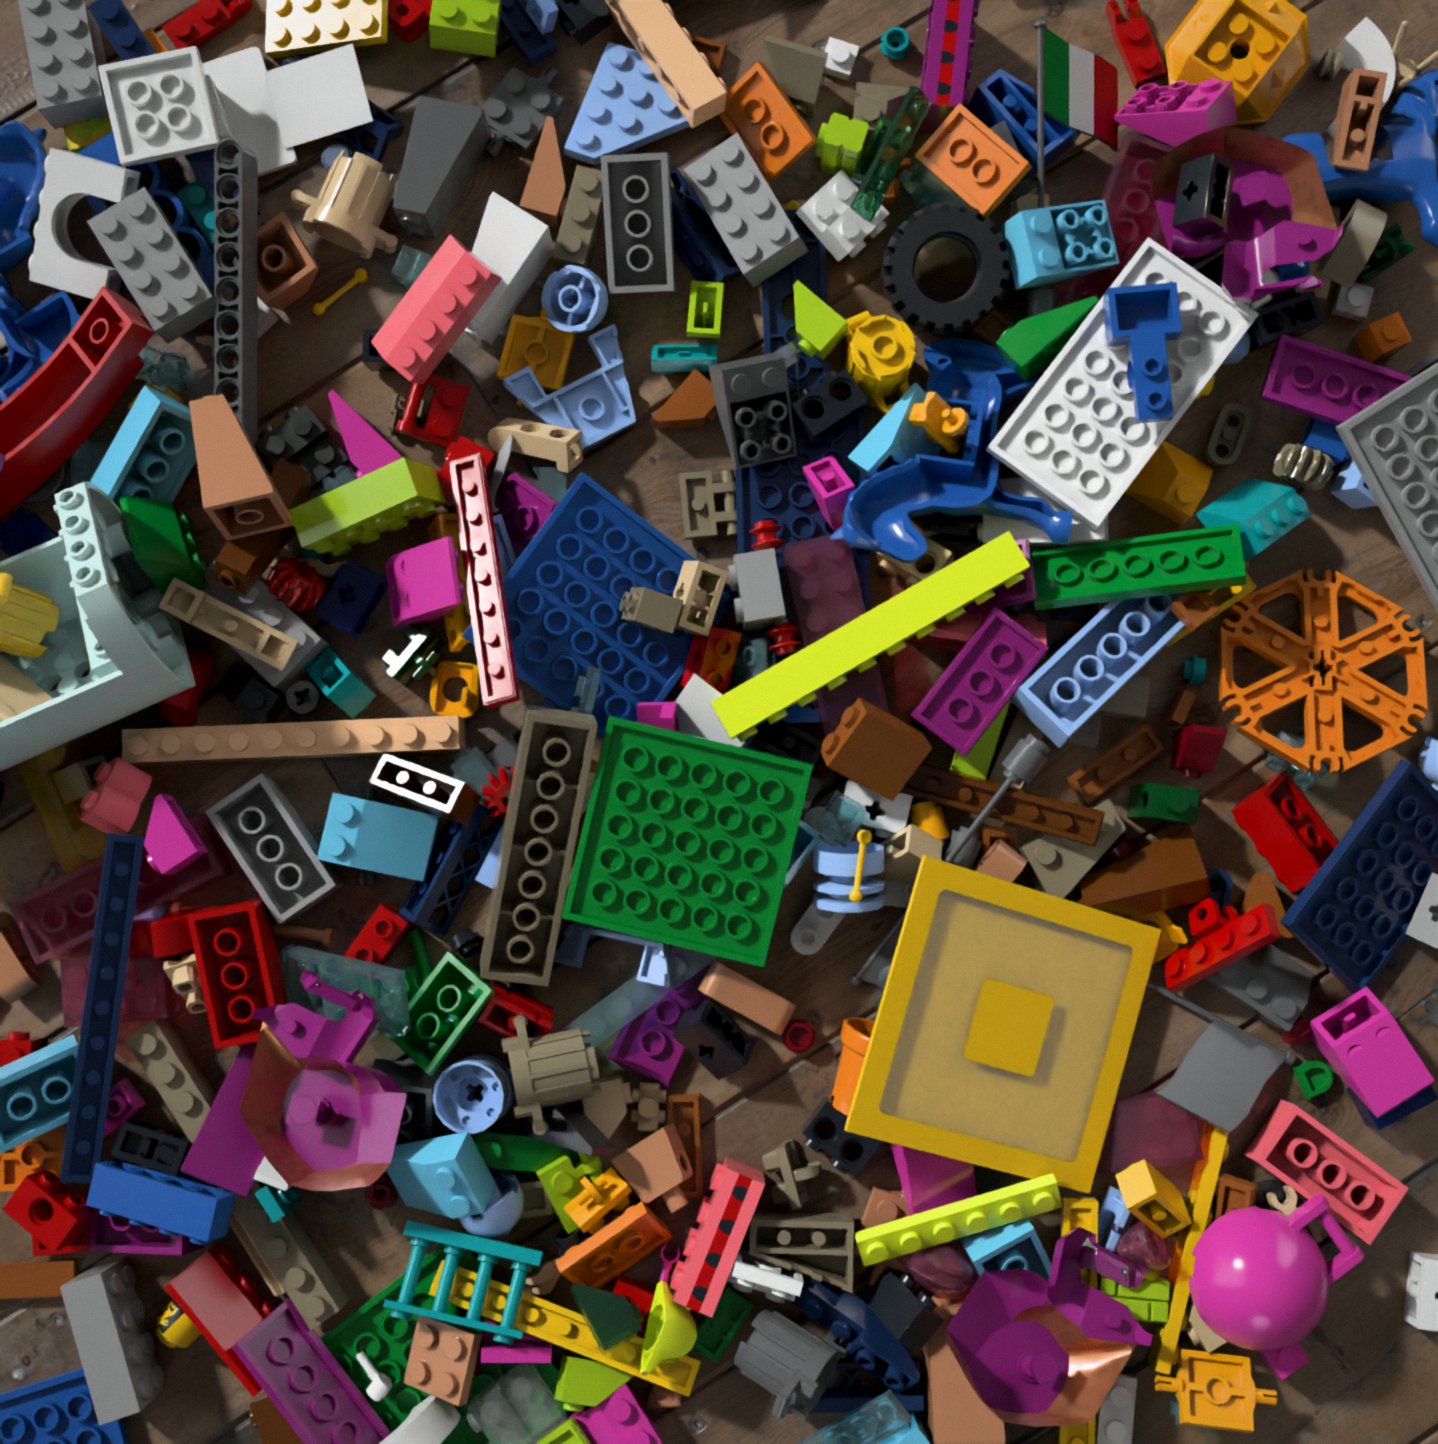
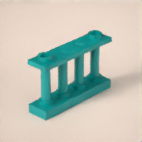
M407 1220L403 1234L411 1238L410 1245H413L398 1302L385 1299L383 1307L392 1309L390 1316L411 1321L412 1314L488 1331L494 1333L493 1341L510 1345L514 1344L515 1338L523 1340L524 1332L514 1330L527 1273H531L533 1267H541L543 1252ZM435 1243L445 1246L444 1253L447 1254L432 1310L412 1306L411 1304L426 1249H430L431 1244ZM465 1251L479 1254L477 1260L480 1261L467 1315L466 1318L446 1314V1309L460 1257H464ZM499 1259L512 1261L511 1268L514 1269L501 1324L497 1326L480 1322V1317L494 1264L498 1265Z

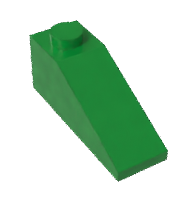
M1092 296L1023 319L1014 327L1007 328L1001 334L999 340L996 341L1001 358L1027 382L1061 352L1099 302V299L1096 296Z
M491 1125L486 1130L477 1133L475 1145L489 1168L537 1172L565 1154L569 1157L572 1165L580 1161L577 1151L518 1134L516 1129Z

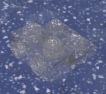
M521 1363L472 1398L467 1407L470 1411L467 1414L469 1424L475 1432H484L490 1441L487 1444H537L540 1439L567 1419L566 1413L557 1400L554 1399L553 1394L532 1363Z

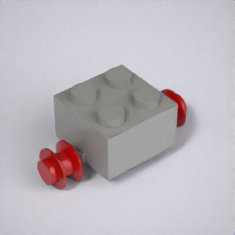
M764 520L755 523V528L749 531L750 535H754L757 538V542L751 546L755 551L735 554L733 565H728L730 590L737 591L738 598H734L733 604L736 624L743 623L744 632L772 627L766 633L767 636L774 637L775 642L774 645L769 647V650L776 651L777 656L796 653V647L802 645V642L794 639V633L800 630V628L788 623V619H785L786 613L775 556L776 550L785 543L784 540L778 539L776 532L781 530L782 526L775 525L774 520Z

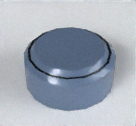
M333 142L324 148L321 158L327 172H329L334 159L339 156L342 150L346 152L345 157L353 158V152L345 143Z

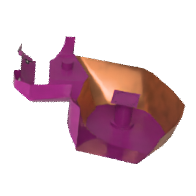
M1081 1227L1074 1228L1056 1241L1048 1281L1036 1272L1025 1269L984 1271L947 1326L946 1342L975 1394L993 1415L1003 1422L1034 1427L1068 1426L1091 1422L1137 1345L1150 1346L1153 1334L1147 1333L1142 1329L1132 1316L1128 1306L1083 1283L1080 1269L1088 1267L1128 1288H1137L1144 1277V1273L1150 1272L1136 1260L1130 1263L1096 1243V1234Z

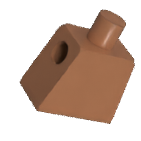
M674 1122L656 1131L611 1160L615 1168L645 1204L661 1195L670 1212L673 1213L689 1203L679 1184L691 1177L693 1170Z

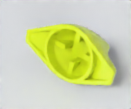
M662 1280L657 1283L647 1322L640 1375H647L658 1364L679 1360L691 1351L697 1338L696 1323L690 1314V1308L673 1302V1295L668 1284Z

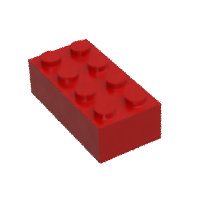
M258 897L199 909L187 915V921L215 1049L257 1042L263 1020L251 1018L255 1009L288 1004L268 907L263 899Z

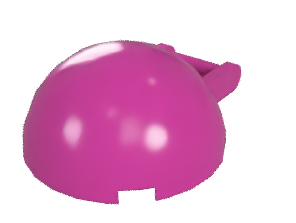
M1319 1194L1310 1198L1288 1216L1279 1211L1261 1209L1257 1206L1232 1210L1216 1219L1203 1232L1192 1253L1196 1260L1193 1278L1189 1277V1287L1193 1303L1201 1319L1213 1333L1241 1348L1253 1351H1273L1295 1344L1305 1338L1318 1325L1327 1306L1329 1286L1364 1258V1253L1360 1247L1351 1243L1328 1209L1329 1202L1324 1195ZM1316 1217L1341 1252L1327 1264L1316 1240L1304 1228L1305 1225Z

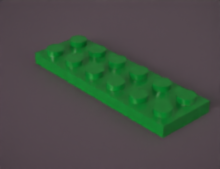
M1239 524L1032 551L1037 598L1034 600L1035 611L1247 585Z

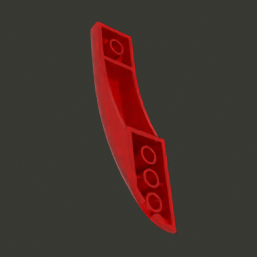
M102 286L66 339L45 364L21 388L0 405V453L5 456L0 474V519L43 484L84 443L112 410L145 365V362L138 354L147 345L154 333L147 325V318L141 310L127 299Z

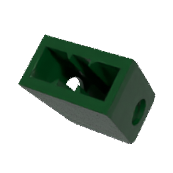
M1155 783L1133 784L1130 786L1127 818L1192 826L1196 824L1199 790ZM1147 794L1148 801L1146 807L1144 808V797Z

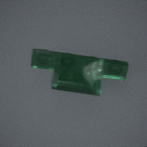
M910 86L893 121L880 118L851 176L853 181L861 185L851 204V209L865 221L872 222L876 212L881 207L882 200L896 177L897 171L931 105V100L916 86Z

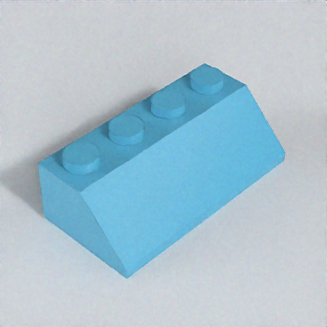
M144 385L90 483L105 492L121 511L119 498L124 495L173 503L197 461L190 408L173 397Z

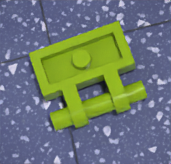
M577 1151L581 1160L572 1165L569 1157L565 1154L536 1172L568 1234L579 1227L563 1207L584 1190V1187L579 1182L580 1177L588 1174L593 1182L603 1174L600 1168L602 1162L598 1155L591 1156Z

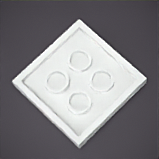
M196 46L98 66L119 161L123 167L214 149L220 142L200 52Z

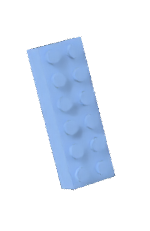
M1186 592L1109 602L1018 688L1011 702L1060 748L1186 627L1169 609L1170 605Z

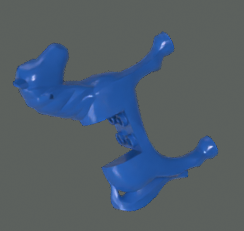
M1438 69L1422 73L1417 79L1403 88L1402 93L1398 96L1387 114V121L1381 126H1377L1374 140L1378 159H1370L1366 173L1334 168L1333 165L1329 166L1323 138L1318 132L1289 134L1281 139L1298 145L1314 155L1329 201L1356 200L1358 198L1367 202H1401L1407 200L1413 202L1420 216L1422 237L1437 249L1438 257V148L1435 142L1438 129ZM1309 261L1275 265V271L1281 282L1304 278L1310 273Z
M12 120L0 127V330L7 342L9 356L7 367L0 377V405L21 388L45 364L81 318L64 290L29 311L26 310L18 298L13 299L9 293L12 286L4 276V273L25 260L32 251L33 241L29 231L31 223L36 219L41 207L39 204V194L44 188L46 176L44 162L47 157L46 149L43 145L47 137L46 129L38 128L31 131L25 124Z
M949 337L928 345L923 353L925 364L930 373L925 393L937 392L952 409L962 408L969 416L968 430L965 436L966 445L964 446L962 460L916 453L914 459L910 458L902 465H893L882 472L876 473L870 479L863 480L858 488L849 494L848 502L844 509L843 525L830 536V539H844L850 547L887 554L903 563H911L924 556L927 551L926 539L911 524L909 518L942 513L952 517L988 515L1022 521L1045 532L1052 542L1066 546L1070 537L1073 512L1055 511L1045 499L1039 497H1022L1004 491L998 478L999 460L986 451L997 435V421L1000 411L1008 404L1025 398L1044 374L1043 368L1026 382L1001 358L998 348L987 343Z

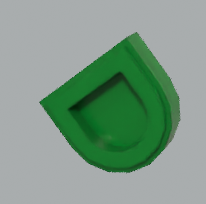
M1311 1059L1291 1067L1302 1094L1307 1100L1326 1093L1333 1085V1071L1329 1065L1322 1061Z

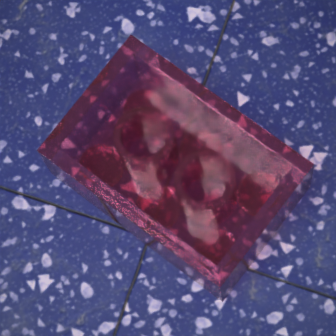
M154 954L128 957L119 1023L165 1019L180 1015L179 995L172 987L173 983L163 970L164 962L168 960L176 961V955L154 958ZM90 956L60 959L64 1028L81 1027Z

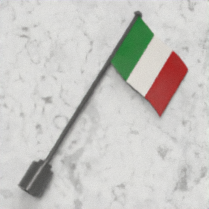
M1042 19L1037 20L1034 24V28H1037L1038 208H1044V113L1063 126L1094 137L1109 146L1114 152L1118 151V122L1114 120V115L1118 112V70L1101 56L1069 44L1046 28L1047 23ZM1051 283L1031 287V290L1025 291V319L1058 308V290L1051 289Z

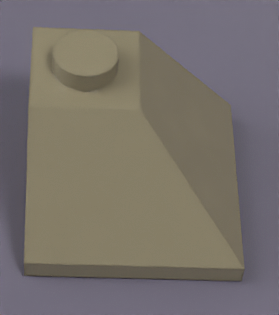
M765 34L762 63L767 67L800 116L813 119L824 86L828 53Z
M856 82L852 119L855 118L868 122L869 128L865 147L912 153L920 89Z

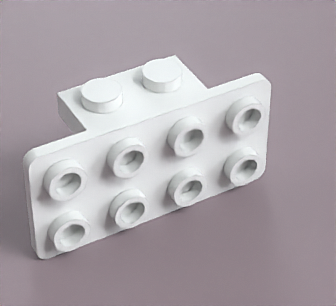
M250 47L202 63L220 142L228 138L234 139L254 151L258 161V177L295 165L297 156L294 147L284 148L264 74L267 68L258 47ZM239 152L235 155L233 164L239 159Z

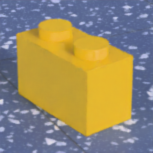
M1145 1159L1131 1164L1127 1169L1115 1175L1127 1210L1162 1239L1192 1224L1180 1190Z

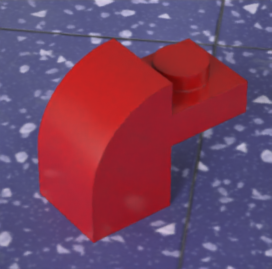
M186 647L196 686L162 700L160 719L182 727H194L197 723L199 698L212 684L215 657Z
M202 908L170 910L158 918L134 919L128 957L154 954V958L193 950L187 915Z

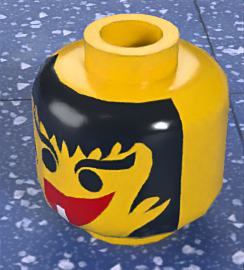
M175 1300L168 1304L157 1316V1336L170 1348H175L176 1346L186 1348L201 1335V1332Z

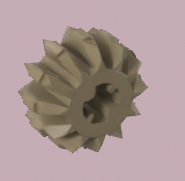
M1290 443L1282 447L1280 453L1277 454L1272 472L1279 480L1285 481L1286 484H1291L1296 488L1300 487L1307 491H1318L1324 488L1326 482L1329 481L1333 472L1334 462L1327 454L1321 453L1320 450H1315L1310 446L1306 447L1299 443Z

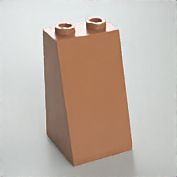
M208 395L202 399L189 401L203 509L226 541L294 526L293 519L248 434L224 395Z
M934 1294L932 1299L938 1305L934 1310L944 1322L924 1346L925 1426L932 1444H1005L1004 1422L995 1417L975 1394L946 1342V1328L965 1299H952V1296L949 1294Z

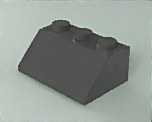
M1267 944L1203 980L1272 1027L1289 1032L1307 1005L1313 973L1271 944Z

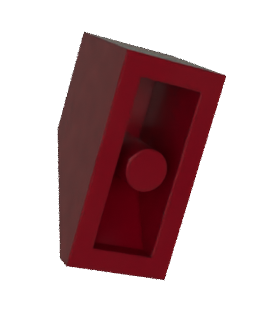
M1190 725L1174 730L1170 770L1180 771V777L1200 779L1201 774L1212 772L1226 738L1227 729Z

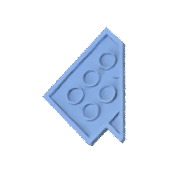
M608 41L564 146V155L597 165L601 163L600 156L624 154L688 128L690 124L639 52Z

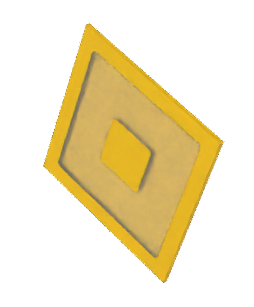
M922 855L844 1130L1030 1179L1053 1173L1058 1186L1090 1194L1161 929Z

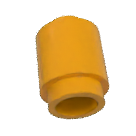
M932 801L912 805L910 807L912 814L909 815L911 823L943 842L942 846H944V838L950 837L942 807H938L937 803Z

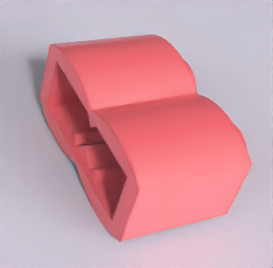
M115 757L108 763H101L93 776V779L96 780L94 789L87 792L80 804V807L83 808L80 820L106 834H126L131 829L138 815L140 804L147 794L152 776L121 758Z

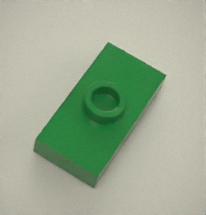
M726 1283L713 1317L704 1315L697 1325V1338L693 1348L716 1363L754 1308L755 1303Z

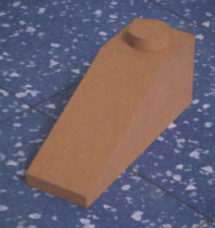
M1354 67L1343 83L1336 116L1333 154L1334 168L1364 173L1368 171L1388 73Z
M547 116L519 207L544 224L560 229L568 193L554 119Z

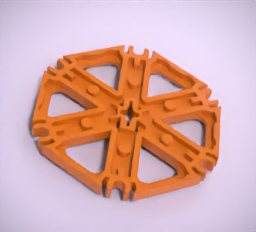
M1309 568L1304 577L1302 576L1303 569L1236 602L1228 613L1235 616L1237 622H1231L1225 618L1221 623V627L1218 629L1219 703L1224 699L1233 698L1226 702L1222 710L1227 711L1230 708H1235L1239 711L1240 716L1231 722L1232 726H1239L1244 721L1248 723L1245 726L1239 727L1237 732L1305 772L1311 770L1312 773L1316 774L1321 770L1320 762L1324 761L1328 763L1331 775L1337 773L1340 767V774L1408 741L1416 733L1417 729L1408 723V718L1420 722L1426 716L1424 713L1428 711L1424 639L1422 637L1418 641L1410 642L1421 631L1419 628L1412 632L1403 629L1402 624L1411 618L1409 614H1404L1398 619L1394 618V616L1400 615L1405 610L1402 607L1338 571L1332 574L1329 569H1326L1322 574V581H1317L1313 577V569ZM1286 594L1295 595L1300 601L1301 637L1258 612L1259 608ZM1346 597L1373 612L1377 617V623L1339 641L1337 598ZM1244 646L1281 667L1282 670L1245 688H1240L1233 679V650L1235 647ZM1390 655L1402 656L1406 661L1407 695L1402 696L1360 670ZM1319 662L1322 663L1323 669L1329 670L1323 676V680L1320 672L1313 669ZM1303 699L1305 743L1301 748H1293L1267 733L1262 727V720L1266 716ZM1342 703L1379 724L1383 730L1382 737L1356 751L1344 749Z

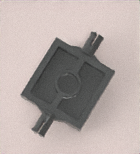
M548 64L538 79L529 77L515 67H512L482 107L489 129L494 134V138L484 149L488 156L495 159L505 144L517 147L529 155L540 140L546 117H553L555 121L566 106L564 98L551 91L548 87L558 75V71L553 66L551 67Z

